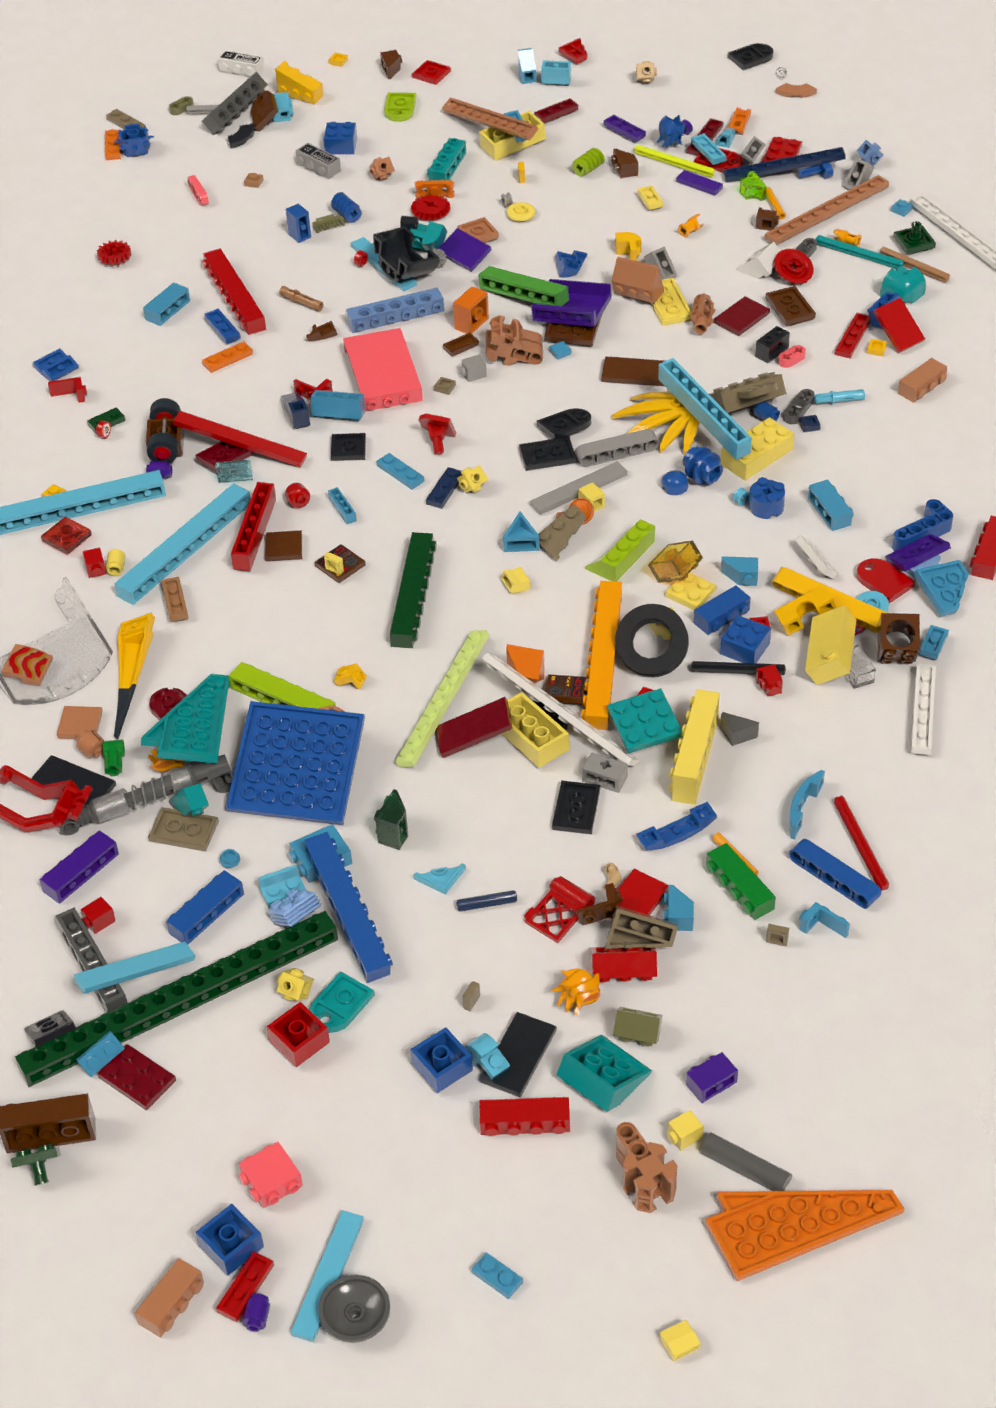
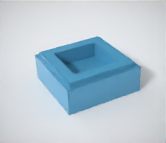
M564 341L549 346V351L556 359L572 354V350Z

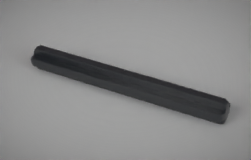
M693 661L691 663V671L756 674L757 668L774 664ZM775 664L780 675H785L786 666L784 664Z

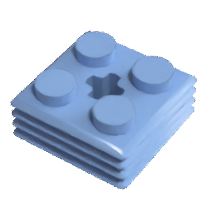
M294 888L287 893L285 899L273 902L271 904L272 908L267 913L270 914L269 917H272L273 924L292 927L318 909L322 903H319L320 900L317 899L318 896H315V892Z

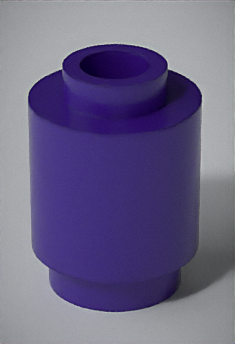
M150 461V464H147L146 473L160 470L162 479L172 477V463L167 461Z
M256 1293L252 1294L250 1299L247 1300L242 1321L247 1330L259 1332L266 1327L270 1310L269 1298L267 1296Z

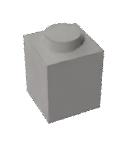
M480 354L462 359L460 372L468 382L487 377L486 363Z

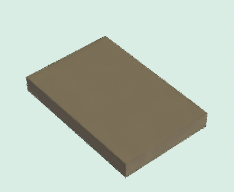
M162 807L148 839L149 842L206 852L219 819L218 817L204 814L195 817L192 814L184 816L179 810Z

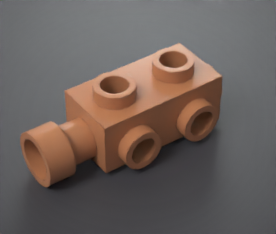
M705 293L697 295L693 302L691 321L694 324L695 332L698 334H704L707 331V327L714 321L712 315L715 313L714 303L711 297Z

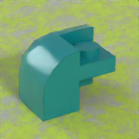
M429 221L428 225L419 223L416 230L410 229L414 234L412 247L425 251L433 250L434 248L438 249L445 241L447 235L444 225Z
M899 266L896 270L891 268L882 282L880 297L886 292L899 293L903 302H910L912 304L925 294L926 280L924 275L915 267L911 270Z

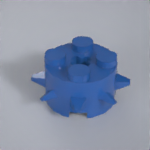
M129 124L122 131L119 130V140L114 141V143H120V149L125 153L126 157L146 155L150 148L149 139L154 138V136L148 135L146 127H140L139 124Z

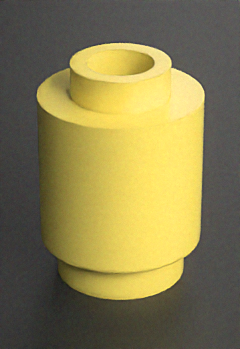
M113 549L108 552L106 569L112 576H118L124 570L126 555L123 551Z

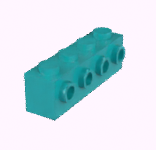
M449 138L444 143L442 150L438 152L437 158L433 160L431 167L427 170L429 181L451 179L466 155L465 140Z

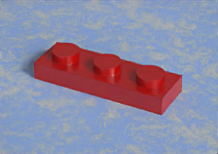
M253 1251L216 1307L217 1313L238 1322L245 1311L247 1300L250 1299L252 1294L257 1293L274 1267V1261Z

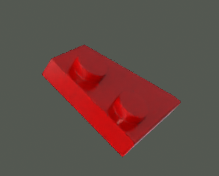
M580 38L558 47L560 54L576 64L587 59V52L584 45L581 44Z

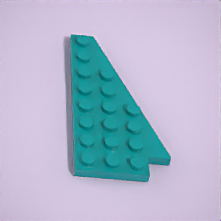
M210 674L141 737V745L158 747L157 758L165 760L176 759L186 762L218 763L229 688V675Z

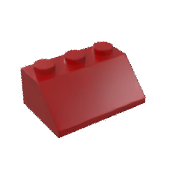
M591 947L592 975L594 976L596 973H599L600 982H609L610 978H619V981H631V978L640 977L642 981L653 980V977H657V951L655 947L612 949Z

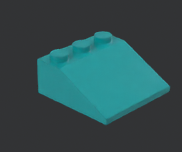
M601 1034L565 1053L556 1075L566 1084L579 1091L582 1096L594 1102L600 1109L608 1112L619 1106L651 1074L652 1070Z

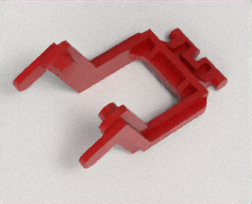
M4 765L0 769V784L5 785L11 781L43 800L60 798L52 813L25 818L0 804V819L27 833L63 826L66 819L78 820L84 804L92 792V787L86 785L84 789L80 790L72 780L42 785L12 767Z

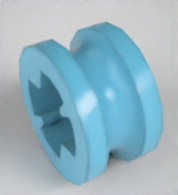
M739 488L735 491L733 500L742 506L748 502L749 492L744 488Z

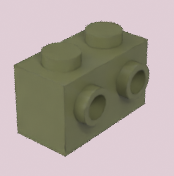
M620 1007L616 1014L613 1036H617L620 1041L631 1042L632 1039L640 1041L639 1044L652 1046V1044H656L659 1041L663 1015Z

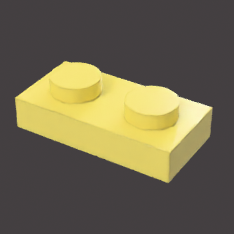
M652 185L638 188V195L648 210L663 207V201Z

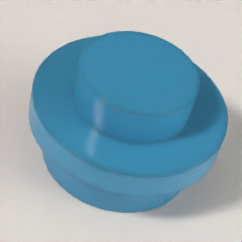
M226 849L220 856V863L225 868H233L240 863V855L234 849Z

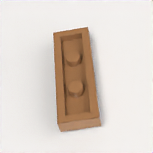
M179 576L161 580L170 622L188 619Z

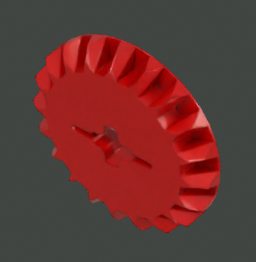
M432 194L429 196L425 195L424 197L420 196L411 205L412 214L422 220L443 218L451 209L447 198L439 197L438 194L435 196Z
M784 249L774 259L775 272L779 273V277H783V281L788 280L789 284L793 282L795 285L798 283L802 285L804 282L807 283L813 276L814 267L811 260L799 250Z

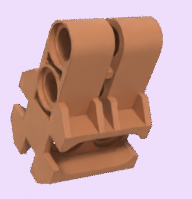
M499 315L491 319L489 323L491 330H486L485 333L486 356L490 361L496 362L498 356L504 357L503 364L508 366L516 363L518 360L531 364H539L543 361L542 336L540 333L522 329V325L516 319H512L510 325L503 323L505 316Z
M623 1122L616 1128V1158L623 1167V1190L626 1195L636 1191V1200L633 1202L635 1208L638 1211L651 1213L657 1210L653 1199L661 1196L666 1205L674 1201L677 1187V1164L674 1160L664 1164V1154L667 1153L665 1147L653 1142L647 1143L632 1123Z

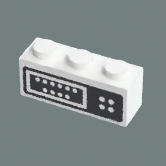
M224 50L218 58L219 71L251 77L256 71L261 75L265 70L264 59L261 56Z

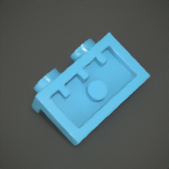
M297 865L286 867L258 878L260 891L268 908L271 907L273 902L285 899L290 890L298 888V890L306 889L299 876Z

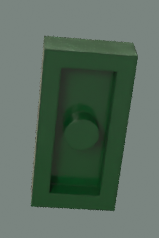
M116 407L87 420V423L94 433L97 434L96 428L100 421H107L113 427L124 422L125 416Z

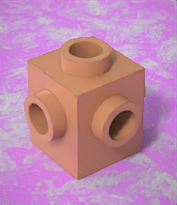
M381 157L376 158L369 166L370 174L375 180L379 178L380 180L387 179L388 175L395 171L390 157L384 159Z

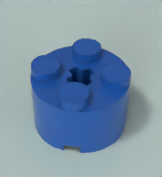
M765 477L759 478L757 482L752 484L749 492V509L752 510V514L762 519H770V516L776 515L778 517L784 511L785 502L784 484L768 480Z

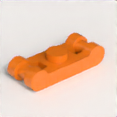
M736 108L729 128H735L736 132L744 134L747 122L751 117V109L741 110V108Z
M452 180L416 181L415 189L417 191L415 196L420 198V196L424 197L431 194L435 196L438 194L439 197L453 198L455 196L453 190L454 182Z

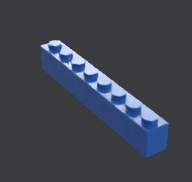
M328 832L305 839V852L366 982L370 983L391 975L390 966L393 965L392 959L389 954H385L383 940L381 937H377L375 933L377 931L373 920H369L367 916L369 913L366 904H361L360 892L351 883L353 882L352 875L349 870L346 871L344 868L345 862L342 854L338 855L336 851L337 844L335 839L330 838Z

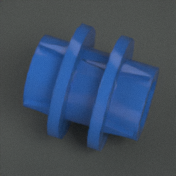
M705 446L693 447L684 455L682 464L685 466V474L693 478L700 485L705 483L707 485L713 484L720 478L723 472L720 456L711 452V449Z

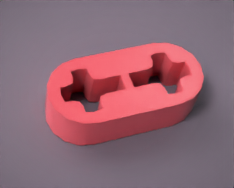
M800 345L787 349L779 354L778 364L784 368L797 364L805 359L806 349Z

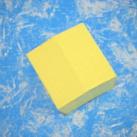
M521 567L503 571L501 580L510 593H519L531 589L530 579Z
M687 1320L660 1332L661 1342L673 1362L700 1348L701 1343Z

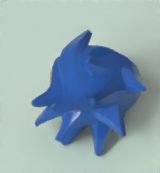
M666 115L660 120V137L657 143L664 140V143L661 145L662 147L672 146L674 141L677 145H682L681 138L684 136L685 124L681 122L680 115H677L673 120Z

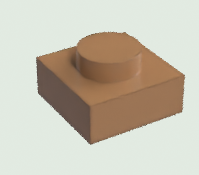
M248 173L244 180V186L259 188L264 180L263 175Z

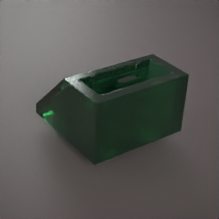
M393 789L391 794L385 797L381 809H378L375 813V833L377 834L378 843L400 850L408 838L407 816L398 791Z

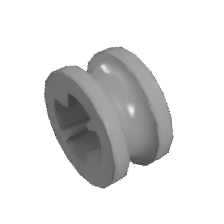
M509 192L506 195L501 194L504 208L513 204L512 196Z

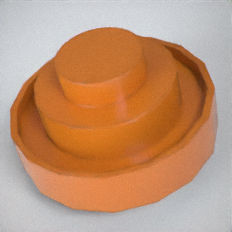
M578 498L570 504L569 508L575 504L586 515L587 518L582 524L584 525L592 519L594 507L590 501Z

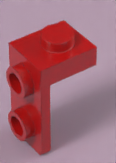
M81 377L48 382L51 397L77 393L78 402H85L84 395H87L86 385H82Z
M298 379L293 381L294 392L311 400L315 390L333 391L332 381L329 379H325L317 387Z

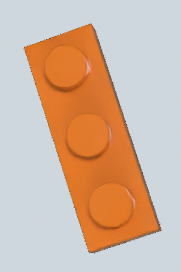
M110 129L105 131L106 160L121 159L120 143H114V141L119 140V130Z
M243 341L202 359V364L212 373L253 355V350Z

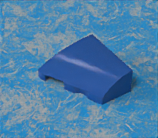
M574 250L572 254L557 251L555 258L559 277H571L578 274L588 254Z

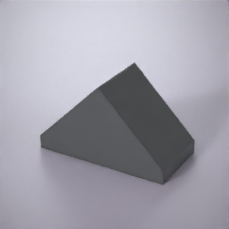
M722 712L720 728L731 745L734 746L757 738L759 722Z

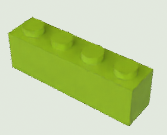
M640 519L611 550L585 566V569L610 581H618L655 542V525Z

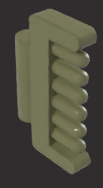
M334 214L316 218V222H313L312 226L315 232L319 233V229L323 231V229L337 227V224L338 226H345V221L341 215L334 216Z

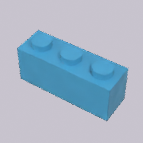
M173 282L143 307L145 320L158 326L164 324L190 302L189 289Z
M315 390L311 396L312 415L319 418L334 417L335 419L350 418V420L354 421L359 420L365 414L364 394Z
M828 479L809 485L808 499L832 531L851 526L854 515L851 507H848L844 498L839 495L835 486Z

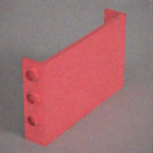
M401 328L343 338L344 351L348 354L360 394H364L365 411L423 401L422 387Z

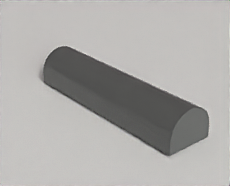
M712 1132L707 1135L701 1148L702 1155L771 1191H784L792 1179L790 1172Z

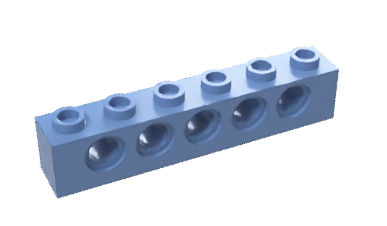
M437 287L346 309L347 323L352 333L444 312V298Z

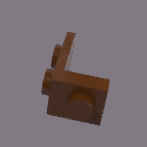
M613 883L605 885L607 901L576 910L582 925L612 918L616 906L621 907L620 902H623L621 891L616 890Z

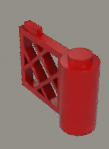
M562 876L551 881L550 891L535 908L531 907L524 915L527 925L557 944L579 920L576 910L592 906L595 903V896ZM552 899L558 903L559 907L546 909V904ZM565 911L575 913L572 918L563 919L562 912ZM560 913V920L548 922L547 914ZM545 915L546 922L536 923L533 919L536 916ZM561 925L562 930L557 935L550 932L549 927Z

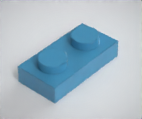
M931 625L920 647L919 655L937 660L948 637L949 630Z
M109 1031L77 1058L76 1061L92 1077L125 1048L114 1034Z
M487 1252L472 1268V1274L508 1300L523 1284L521 1276Z

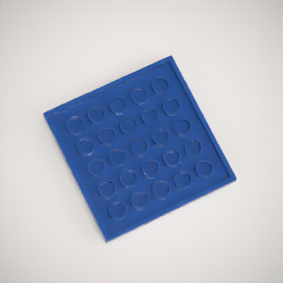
M250 701L226 805L227 811L343 825L365 715Z

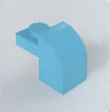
M483 1033L464 1047L472 1055V1064L475 1068L481 1065L492 1080L507 1070L510 1064L497 1048L499 1044L490 1035Z

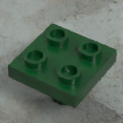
M915 221V225L912 222L911 228L894 231L893 237L906 254L926 251L936 247V242L919 221Z
M52 1143L38 1147V1152L31 1153V1149L16 1152V1157L11 1158L12 1168L28 1164L32 1169L34 1186L41 1184L39 1175H41L42 1184L48 1183L49 1180L44 1162L47 1159L61 1156L60 1148H54Z

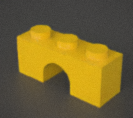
M822 584L781 606L774 612L787 636H790L804 628L801 620L806 613L816 612L820 615L837 607L825 585Z

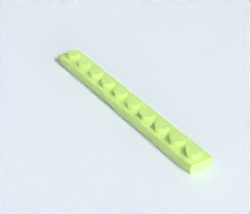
M474 630L470 632L395 762L398 767H414L489 638L490 635L487 630Z

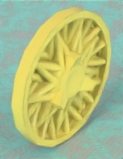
M514 203L507 208V216L514 221H527L535 215V208L529 203Z

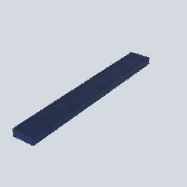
M843 147L724 169L723 173L725 181L730 182L845 160L846 155Z

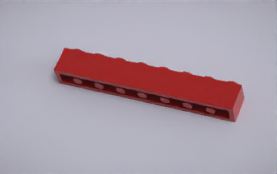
M221 248L203 253L204 260H202L204 269H207L214 285L218 286L220 295L223 294L225 303L229 304L231 312H234L236 320L240 321L242 330H245L248 335L266 330L264 315Z

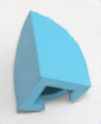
M735 128L724 130L718 136L715 145L730 148L736 135Z

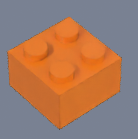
M471 286L454 301L453 320L456 330L466 334L469 332L473 334L489 319L488 292Z

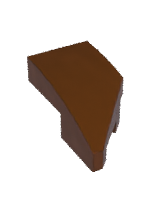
M330 321L318 327L314 324L312 326L313 330L306 337L308 341H317L331 338L338 334L333 322Z

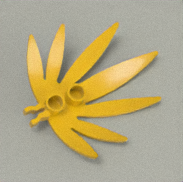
M668 389L667 392H649L632 396L630 401L635 399L656 400L633 404L612 415V419L660 412L642 420L628 433L653 429L668 421L677 419L666 431L660 444V453L677 438L687 424L684 434L685 455L693 444L700 424L672 393H669Z

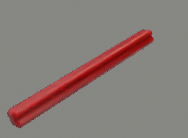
M842 795L835 797L834 804L872 878L881 891L887 890L889 882L845 797Z

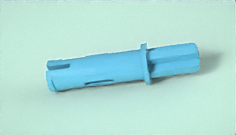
M864 389L841 392L830 391L829 393L816 394L814 400L816 404L864 400L865 391Z

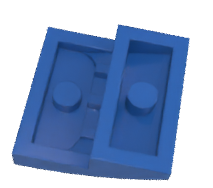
M61 348L33 362V367L49 381H54L79 368L76 361L70 355L67 356Z

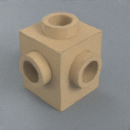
M643 61L642 64H636V82L651 83V81H654V76H657V67H654V63Z

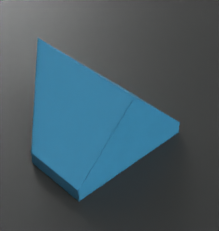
M519 511L503 536L504 552L540 551L539 534L521 511Z

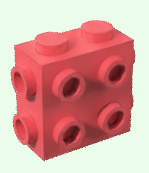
M279 1141L266 1146L262 1151L253 1156L246 1157L239 1163L241 1173L238 1176L244 1186H249L251 1189L249 1193L255 1203L259 1201L263 1209L269 1205L276 1204L286 1195L297 1192L303 1186L301 1173Z

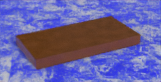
M605 356L601 382L664 386L658 380L659 364L665 360Z

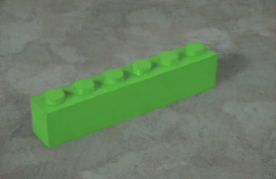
M492 266L487 267L478 274L480 289L543 305L563 306L569 301L568 286Z

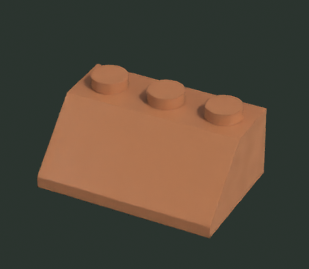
M617 257L611 280L614 293L656 303L664 292L659 266Z

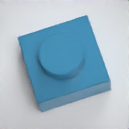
M901 199L891 207V212L903 217L913 210V204Z

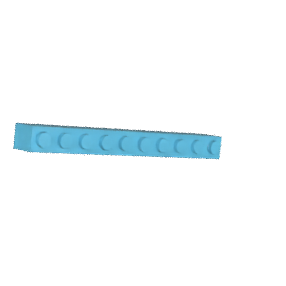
M160 470L0 507V535L164 497L166 492Z
M234 483L225 489L223 493L167 538L160 546L155 548L135 567L114 583L117 597L134 605L160 583L161 580L166 578L248 508L251 500L250 491Z

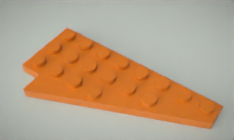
M893 1190L718 1192L716 1198L724 1212L707 1218L705 1224L736 1281H739L898 1216L904 1212V1207Z

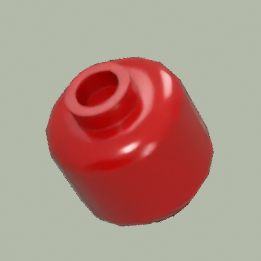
M292 483L286 488L285 498L294 508H303L310 501V493L303 484Z

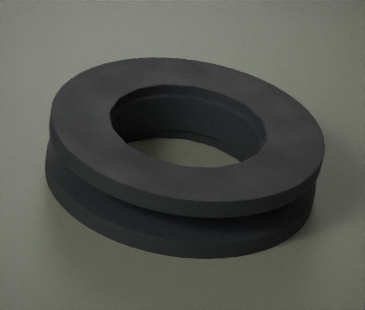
M645 604L632 609L623 617L616 631L615 644L621 660L632 672L644 677H660L674 671L682 663L688 651L689 637L684 622L674 610L660 604ZM650 623L663 625L671 634L669 648L664 654L656 658L641 656L635 651L633 644L636 632L641 627Z

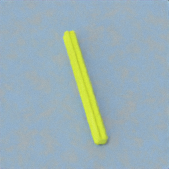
M636 145L634 148L636 154L708 177H713L715 174L713 168L641 145Z

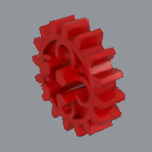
M114 240V242L108 241L107 244L103 243V246H99L97 250L98 260L101 263H105V265L111 264L112 266L116 263L120 265V262L126 263L125 260H129V256H131L130 245L127 242L123 243L122 240L119 242L117 240Z

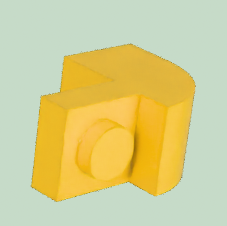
M616 232V255L629 254L630 260L637 261L642 247L640 236L631 232Z

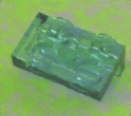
M251 460L216 463L218 483L253 480Z

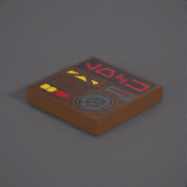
M342 544L329 552L343 559L344 572L341 575L325 568L324 556L314 562L316 568L338 583H341L366 565L364 559Z
M548 674L545 692L560 703L583 704L586 677Z

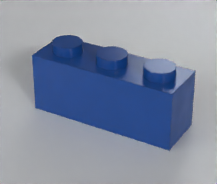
M735 585L694 610L693 623L707 635L718 631L724 625L733 622L737 615H744L750 610L751 597Z

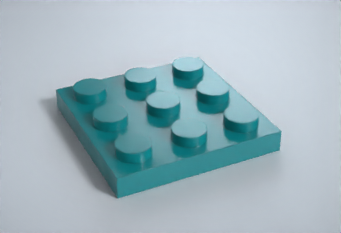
M661 688L607 705V711L628 754L683 737L682 729Z

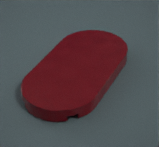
M178 688L159 689L150 698V711L160 721L187 694Z

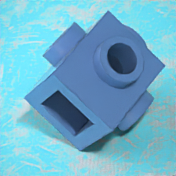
M867 139L856 150L861 156L860 159L870 163L872 166L884 155L880 151L881 147L875 142L872 144Z

